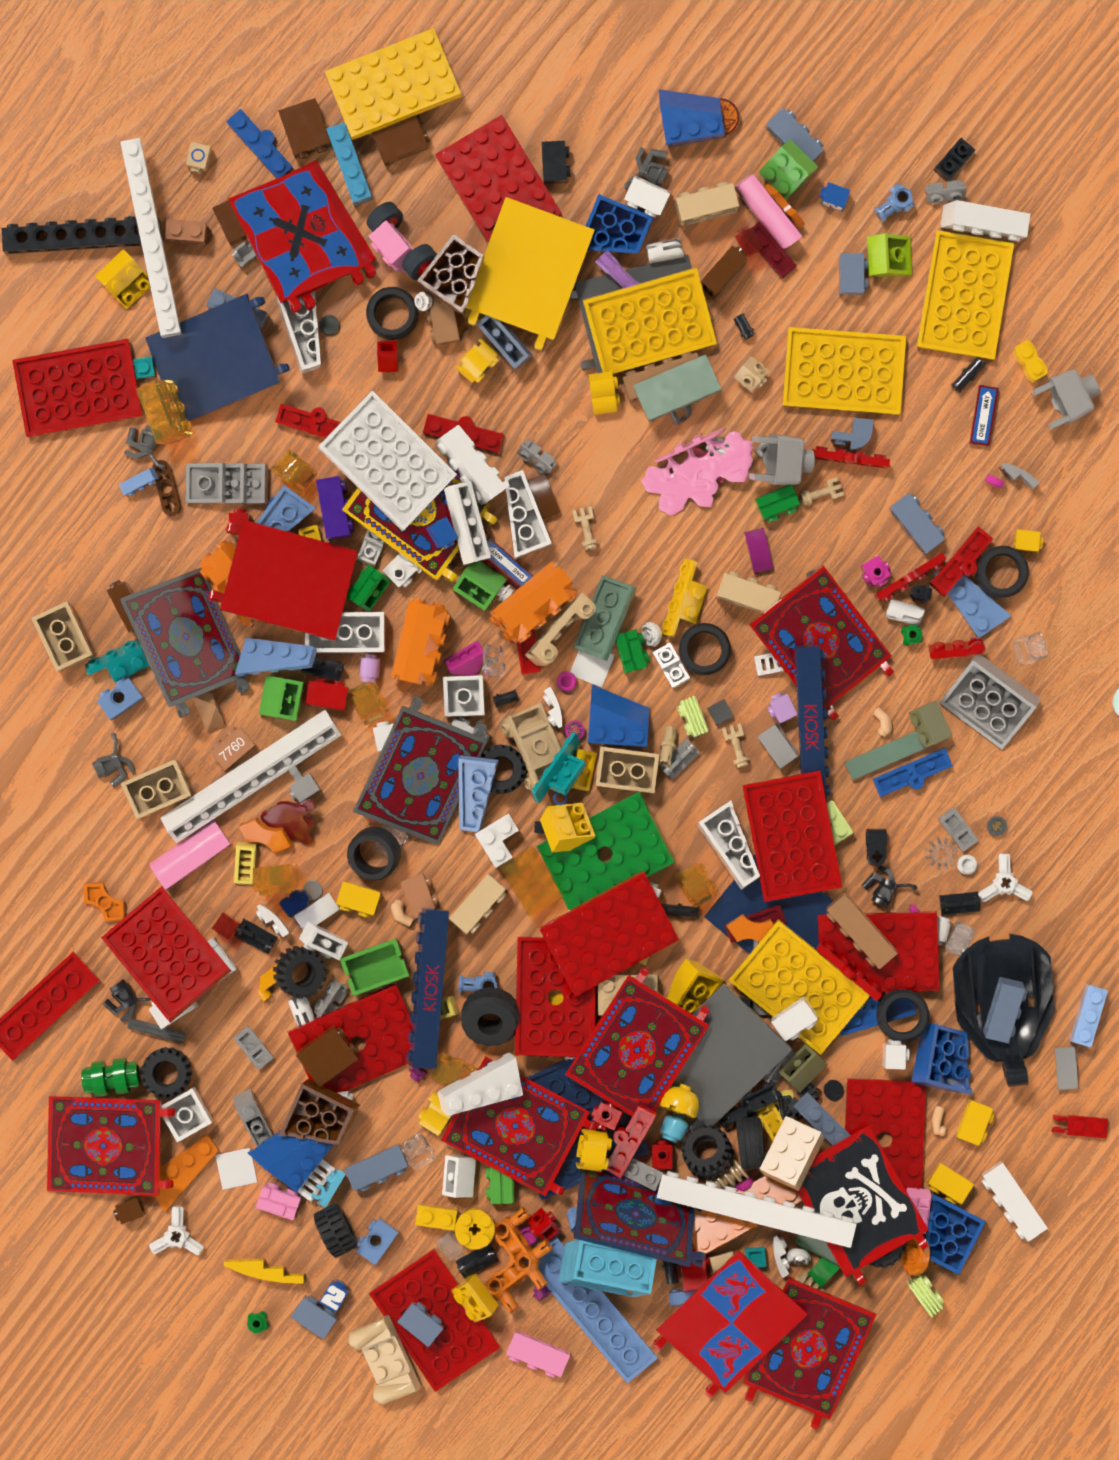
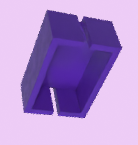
M340 476L316 480L326 539L333 541L352 537L351 532H355L353 520L349 519L348 514L342 511L348 502V499L345 500L344 495L348 493L345 480H342Z

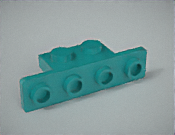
M138 639L127 641L123 646L111 649L105 655L99 658H92L85 664L88 675L107 668L115 683L150 666Z
M572 732L570 737L565 740L563 747L555 754L550 766L544 770L539 782L533 786L532 795L535 802L540 803L549 789L566 796L586 767L584 760L572 756L580 745L577 733Z

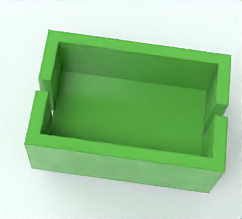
M397 938L340 958L345 975L351 974L352 976L347 980L353 996L410 976L405 959H400L399 957L403 954Z

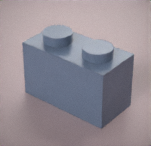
M840 253L839 295H863L864 290H868V278H864V270H868V259H864V253Z
M305 1295L291 1318L324 1339L338 1318L335 1315L336 1312L328 1307H322L319 1304L320 1301L314 1296L310 1295L308 1297Z
M413 1301L398 1319V1323L429 1347L443 1330L444 1325L441 1324L443 1320L435 1314L431 1316L426 1312L427 1307L419 1301L417 1304Z

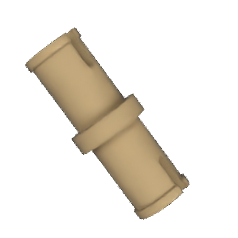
M672 726L665 727L664 738L660 743L661 754L658 763L664 767L671 765L672 753L676 747L674 742L677 729Z

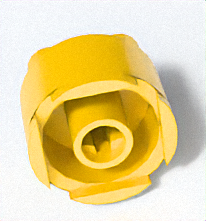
M481 338L478 340L481 344L479 346L474 344L460 360L462 365L456 364L455 366L471 383L474 381L478 383L486 375L483 371L487 367L492 368L499 360L497 358L498 353Z
M582 1129L584 1135L579 1137L576 1156L580 1157V1163L576 1162V1167L599 1172L602 1169L607 1170L608 1158H606L607 1150L611 1149L612 1139L609 1138L607 1132Z
M479 1207L469 1208L462 1212L456 1221V1237L459 1243L466 1248L481 1249L491 1242L494 1236L495 1222L485 1209ZM473 1224H477V1227L481 1230H477V1233H473V1230L469 1227H473Z

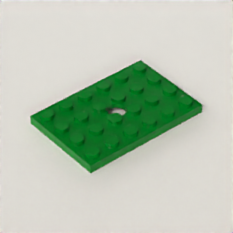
M637 792L590 817L589 820L595 837L570 851L552 853L548 840L537 845L568 910L577 907L641 871H644L646 876L649 877L676 863L641 792ZM604 846L609 847L613 853L611 860L608 862L601 861L598 856L600 848Z

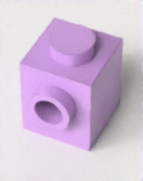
M780 692L771 697L772 701L769 702L770 707L767 709L772 718L776 717L779 724L798 715L788 694L782 695Z

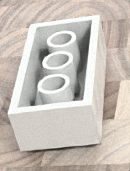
M344 612L341 615L335 641L305 633V645L314 646L317 649L316 653H385V613Z

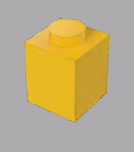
M1015 530L1013 548L1023 552H1039V549H1042L1043 537H1040L1041 532Z

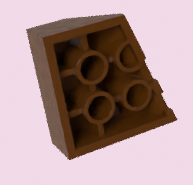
M453 234L417 281L423 289L445 305L463 314L484 255Z
M307 1079L301 1083L279 1136H291L297 1139H311L317 1142L339 1145L352 1125L360 1104L324 1086L319 1087L316 1082Z

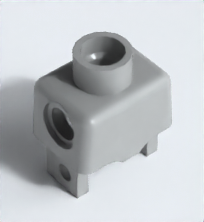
M1075 369L1054 376L1046 384L1031 391L1032 396L1035 397L1050 390L1052 394L1051 402L1055 410L1059 411L1063 416L1047 425L1049 431L1065 423L1070 425L1092 412L1094 404L1091 399L1101 395L1100 388L1093 375L1089 374L1081 378Z
M771 433L769 436L752 435L753 442L768 443V446L763 453L766 474L749 473V479L766 481V483L774 485H796L801 482L802 473H811L813 471L815 463L814 452L810 449H804L805 443L802 438Z

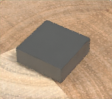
M725 699L707 708L716 726L734 716Z

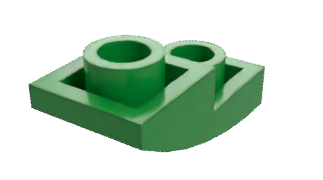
M822 1257L808 1272V1275L822 1287L840 1269V1266L834 1265Z

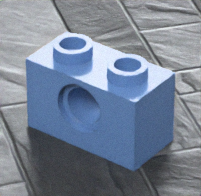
M124 677L115 683L116 687L111 691L106 689L99 694L100 699L97 702L110 720H114L144 699V696L131 678L125 679ZM118 692L124 694V701L121 703L115 701V695Z
M381 1217L377 1221L373 1219L367 1228L370 1232L366 1237L362 1235L357 1242L358 1248L356 1252L374 1265H376L399 1232L398 1229ZM371 1236H380L381 1243L378 1245L373 1244Z

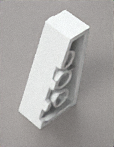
M956 200L943 205L940 228L970 232L976 235L985 234L990 235L992 238L1007 237L1009 241L1019 242L1020 239L1026 238L1028 235L1030 214Z
M313 292L310 295L315 300V292ZM276 297V302L300 373L303 374L319 369L321 360L316 305L313 309L307 310L301 298L299 299L301 304L300 310L293 313L288 301L280 303L278 297Z
M459 425L435 441L439 452L449 460V466L460 475V481L462 483L471 481L476 502L480 503L481 506L510 486L506 480L502 482L498 478L499 472L495 467L491 468L486 464L485 455L478 450L475 451L474 442Z
M521 470L504 477L510 485L506 488L515 559L551 546L552 543L524 471Z
M731 801L698 822L697 827L741 890L760 877Z
M508 1052L497 1061L488 1063V1066L478 1071L476 1070L466 1078L459 1079L439 1090L438 1096L441 1110L449 1116L522 1096L523 1092L516 1057Z

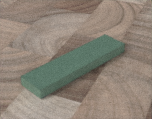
M917 731L844 763L851 779L854 780L925 748L919 741Z

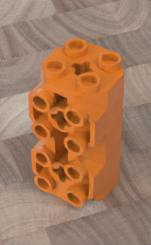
M225 540L216 546L217 550L213 554L208 553L201 559L202 564L200 567L202 569L199 571L206 580H212L214 583L212 587L215 591L223 594L236 549L232 541L227 543ZM240 615L237 617L246 627L248 625L250 627L255 626L254 621L260 622L259 620Z
M553 561L490 612L492 615L489 618L491 623L495 627H500L503 631L502 636L506 641H514L515 643L518 641L521 644L532 635L530 630H538L547 622L545 619L547 616L551 619L562 610L560 607L562 604L566 606L577 597L575 594L577 592L576 588L571 589L573 585L572 580L559 566L554 568L553 565L555 563Z
M414 598L413 602L409 601L392 671V679H396V676H399L400 681L421 686L426 682V687L436 683L438 673L434 671L436 665H440L442 654L439 653L440 645L444 646L446 634L443 632L445 626L449 627L451 615L448 614V610L445 609L443 604L433 602L431 606L427 605L425 600Z

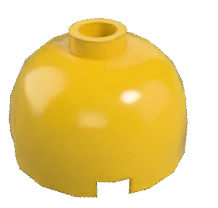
M680 1084L679 1087L672 1086L669 1088L659 1106L696 1119L699 1110V1099L695 1093L691 1092V1087Z

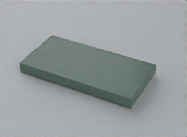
M706 354L633 385L649 422L721 391V387Z
M602 575L592 599L596 606L595 612L590 618L584 619L573 648L607 661L637 588Z

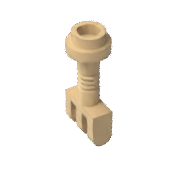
M839 477L825 481L827 487L811 493L808 490L803 491L800 494L802 504L812 505V500L829 494L832 500L845 496L844 491L839 493L835 491L843 488L841 484L833 485V483L840 481Z
M587 506L589 513L585 515L584 507L580 508L581 516H578L576 509L572 510L575 524L581 523L585 542L582 543V546L586 551L597 548L598 541L593 539L590 531L589 521L594 520L592 507Z
M737 723V732H735L733 725H730V734H727L725 727L721 728L725 741L731 740L735 749L737 759L733 761L734 765H737V768L748 766L749 757H744L739 737L744 736L741 723Z

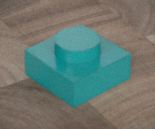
M152 356L132 359L136 380L156 377Z
M764 1246L745 1248V1256L758 1268L766 1267Z

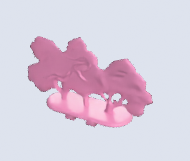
M725 427L704 436L702 433H699L693 437L691 442L685 444L682 441L676 444L674 450L656 458L655 462L667 459L668 464L666 468L648 467L645 477L641 481L647 492L661 494L659 510L666 512L667 515H675L683 510L688 498H692L698 506L711 507L713 502L712 495L718 489L716 479L719 476L731 482L746 481L749 474L748 469L753 461L750 454L753 450L752 441L743 440L740 433L735 431L730 432L725 437L724 443L713 441V437L723 433ZM706 442L709 446L707 455L701 458L696 457L692 447ZM728 443L730 447L727 448L724 446V444ZM714 447H716L717 449L721 447L726 451V453L723 455L716 452ZM687 450L689 456L682 464H678L673 460L672 456ZM711 451L714 452V455L712 457L710 456ZM671 467L673 468V471H674L673 474H671V473L669 472V469H670Z

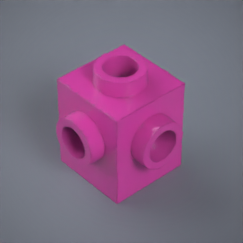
M879 555L860 566L864 572L862 574L864 581L867 585L871 584L872 587L876 584L878 587L888 582L887 578L891 576L889 573L891 571L890 566L886 561L883 562ZM874 570L879 571V576L874 574Z

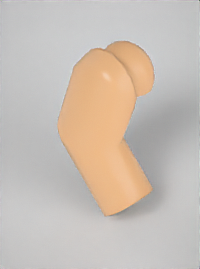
M877 707L872 714L880 720L878 733L885 737L892 731L891 717L880 707Z
M395 900L391 904L394 919L410 927L414 918L404 914V903L401 900Z
M939 1106L935 1107L933 1113L932 1130L936 1136H944L946 1127L941 1126L945 1109Z

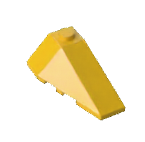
M685 958L674 976L667 999L692 1014L720 987L724 979L700 963Z

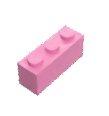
M515 1330L506 1351L510 1360L517 1363L520 1360L528 1363L527 1367L538 1370V1368L545 1370V1374L553 1378L562 1376L570 1357V1352L518 1330Z

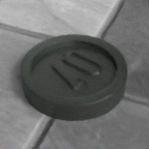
M326 315L321 319L320 328L323 333L332 335L339 330L340 324L335 316Z

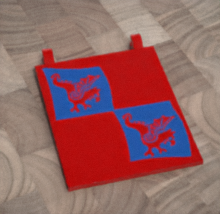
M738 1250L656 1329L661 1335L654 1340L653 1347L659 1351L667 1341L672 1344L712 1381L705 1389V1395L711 1398L719 1388L726 1393L800 1323L808 1313Z

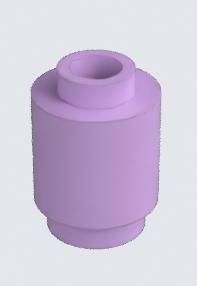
M365 654V658H361L359 676H361L362 682L377 683L381 660L377 659V655Z

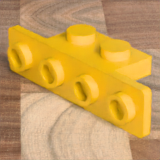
M684 559L680 567V575L674 586V594L668 606L666 619L662 625V634L674 637L680 619L695 624L697 622L708 586L692 581L697 562L694 560Z

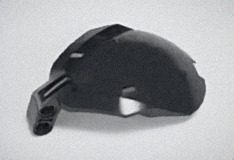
M1009 933V939L990 941L988 936L976 941L964 950L953 966L956 1018L960 1026L967 1032L969 1038L986 1058L995 1062L1002 1061L1004 1077L1008 1087L1028 1085V1073L1023 1059L1032 1056L1037 1051L1055 1010L1051 956L1037 942L1021 935ZM999 977L1023 982L1025 990H1027L1026 999L1020 1005V1018L1016 1019L1014 1024L1016 1027L1013 1037H1010L1009 1043L988 1039L983 1032ZM1029 996H1033L1034 1007L1029 1006ZM975 1003H979V1004H980V1012H979V1013H976L977 1010H976V1007H975Z

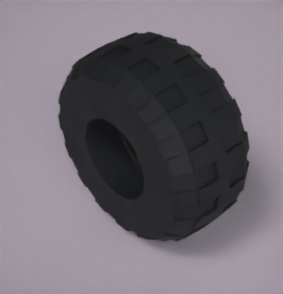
M491 987L479 989L470 994L464 1002L461 1012L462 1028L466 1035L474 1042L484 1046H498L510 1041L515 1036L516 1028L520 1023V1013L516 999L503 989ZM489 1013L495 1014L500 1018L487 1020L482 1015Z

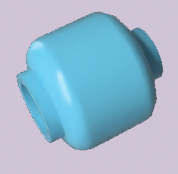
M675 1112L673 1116L666 1115L660 1128V1132L663 1134L662 1138L674 1143L682 1141L689 1127L688 1123L684 1121L685 1116Z

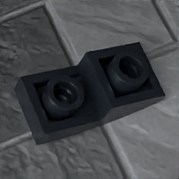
M960 138L934 168V171L948 182L976 150L963 138Z

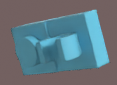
M339 1169L331 1171L326 1179L328 1182L326 1188L316 1184V1187L321 1192L317 1196L311 1193L310 1196L318 1200V1205L326 1208L346 1173Z

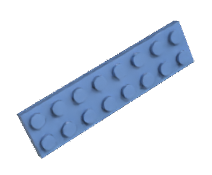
M555 1236L548 1245H552L553 1250L544 1255L539 1263L540 1272L549 1282L546 1286L628 1384L658 1357L603 1291L558 1282L564 1244Z

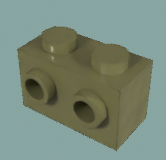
M936 700L908 712L911 723L915 726L919 741L923 744L924 748L952 736Z
M805 1044L778 1072L801 1093L828 1064Z

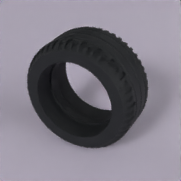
M385 287L378 290L370 298L366 308V317L370 328L379 337L387 340H398L409 335L415 328L418 321V309L415 306L414 298L407 291L398 287ZM391 297L403 300L409 309L407 322L402 327L394 330L383 328L376 319V308L379 303Z
M996 546L986 551L978 560L977 571L975 572L976 580L986 594L995 598H1008L1020 592L1027 583L1029 576L1028 563L1017 549L1009 546ZM999 555L1008 556L1013 559L1019 572L1017 581L1011 587L1005 589L994 587L986 577L988 562Z
M710 623L696 624L690 627L681 637L678 649L679 657L683 665L695 674H714L726 665L730 657L731 645L729 638L716 625ZM710 633L719 640L721 655L714 664L700 666L689 657L688 644L696 634Z
M368 827L361 830L351 840L347 849V859L354 873L369 881L382 880L388 877L398 866L401 858V848L396 837L388 830L380 827ZM373 840L380 843L388 853V864L383 867H374L366 863L360 853L361 842Z
M897 989L887 993L880 1000L876 1010V1019L879 1028L886 1036L896 1041L907 1042L918 1038L926 1030L929 1022V1009L925 1000L919 994L908 989ZM900 998L913 1001L919 1009L920 1015L917 1025L907 1032L893 1030L886 1020L888 1006Z
M757 1116L739 1118L736 1121L741 1168L744 1170L759 1169L766 1157L761 1119Z

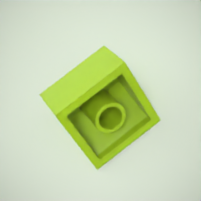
M884 233L867 237L869 276H912L910 236Z

